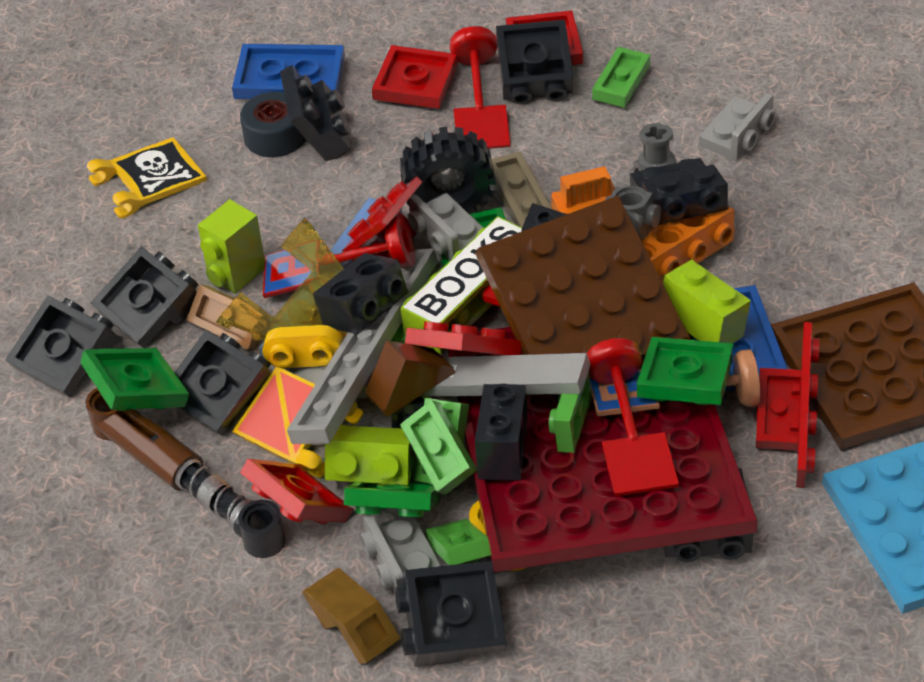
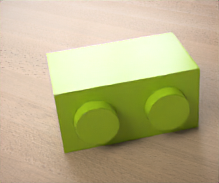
M229 199L197 225L201 240L200 247L203 251L206 265V275L212 284L217 287L223 286L236 294L264 270L265 257L258 217L255 213Z
M692 259L664 275L663 285L686 331L699 341L734 343L744 336L751 303L750 299Z
M340 425L330 444H325V480L408 485L415 470L416 453L403 429Z

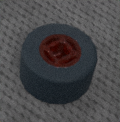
M262 93L251 98L243 105L240 112L244 143L251 152L262 157L274 158L288 155L296 151L303 144L305 137L290 122L284 93Z

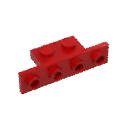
M804 322L801 370L760 368L759 373L760 402L757 410L755 448L796 450V487L805 488L806 473L814 474L815 448H807L808 436H816L817 411H809V399H817L818 374H810V364L818 363L820 339L812 338V322Z

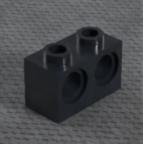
M363 253L312 295L323 325L358 335L409 292L398 259Z
M484 384L475 436L478 479L521 481L528 429L526 385Z

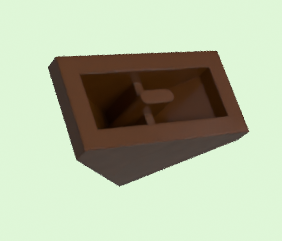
M386 340L365 393L373 404L388 417L455 374L453 366L433 348Z

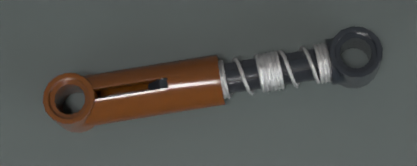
M97 388L87 395L85 401L93 432L98 438L114 442L173 489L178 491L189 490L192 498L197 499L209 511L215 512L217 517L221 519L227 518L228 525L234 529L235 534L243 539L244 548L248 554L256 558H268L281 551L286 539L280 509L275 503L269 500H246L245 495L238 496L233 492V486L230 483L226 482L219 475H210L208 473V467H203L201 456L138 409H130L128 411L111 410Z

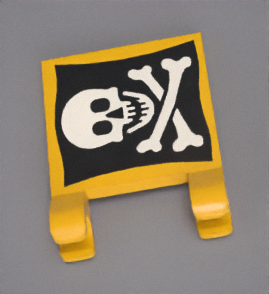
M174 137L111 160L93 159L87 164L88 170L93 173V175L89 176V180L94 186L108 182L117 174L130 190V192L120 191L113 195V202L120 206L114 208V213L121 219L134 214L143 205L207 181L206 175Z

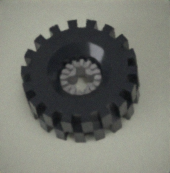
M440 127V133L433 135L432 131L428 130L424 132L423 140H420L417 136L411 140L412 148L405 147L403 158H400L399 164L401 181L405 184L415 177L422 181L412 195L416 194L422 201L428 203L447 193L469 214L478 212L477 204L484 207L488 203L487 196H493L496 180L490 148L487 149V143L483 138L478 140L477 134L472 131L464 135L463 128L455 127L454 133L448 132L447 127ZM450 168L447 174L441 173Z

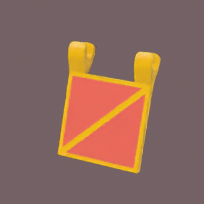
M276 366L232 432L292 464H297L318 479H321L325 474V463L322 462V458L317 453L307 450L311 444H291L287 433L288 427L315 384ZM356 402L353 403L344 418L345 421L353 425L357 424L364 414L360 408H357L358 404Z

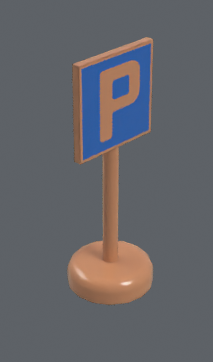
M751 349L735 353L733 358V375L728 376L726 386L735 385L738 400L746 407L758 406L760 402L759 374ZM641 370L632 378L624 381L632 412L659 409L658 401L648 398H637V381ZM590 378L591 396L597 417L621 414L614 384L604 385Z

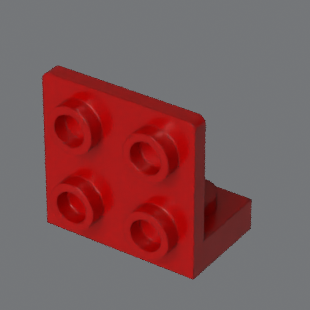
M415 177L407 184L400 181L388 192L386 198L383 195L380 196L368 208L367 212L370 214L366 220L364 218L361 219L348 232L347 235L351 240L342 251L346 252L386 241L384 229L394 216L399 214L407 222L413 238L416 232L411 228L408 219L399 210L420 186L422 181L418 177ZM388 250L372 254L391 258Z

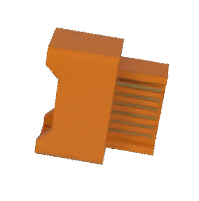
M603 166L561 176L560 191L551 194L552 209L570 214L602 202L607 196H611L615 186L606 167Z

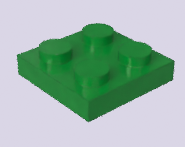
M652 337L637 381V398H648L656 401L693 402L698 405H721L733 361V343Z
M157 348L84 349L80 363L111 410L128 411L130 409L148 408L163 410L186 406L189 393Z
M354 482L344 489V505L356 506L355 513L381 514V510L398 508L399 516L423 517L424 512H429L441 500V493L435 490L433 484L409 483L408 485Z

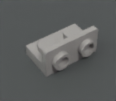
M766 93L757 104L734 96L699 136V146L737 161L745 151L753 149L759 134L763 130L768 131L772 126L776 114L772 110L774 96Z
M447 193L428 203L422 201L416 194L408 199L409 213L407 218L411 228L416 233H421L430 242L434 251L439 255L443 254L449 261L452 260L457 251L462 250L483 228Z
M372 514L363 516L365 532L359 534L360 541L367 557L375 556L379 565H376V571L384 590L391 588L395 594V587L402 586L404 570L441 566L415 517L400 516L377 525Z

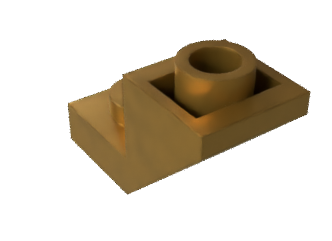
M340 568L334 569L301 591L323 628L327 629L337 626L360 664L369 662L401 639L379 601Z

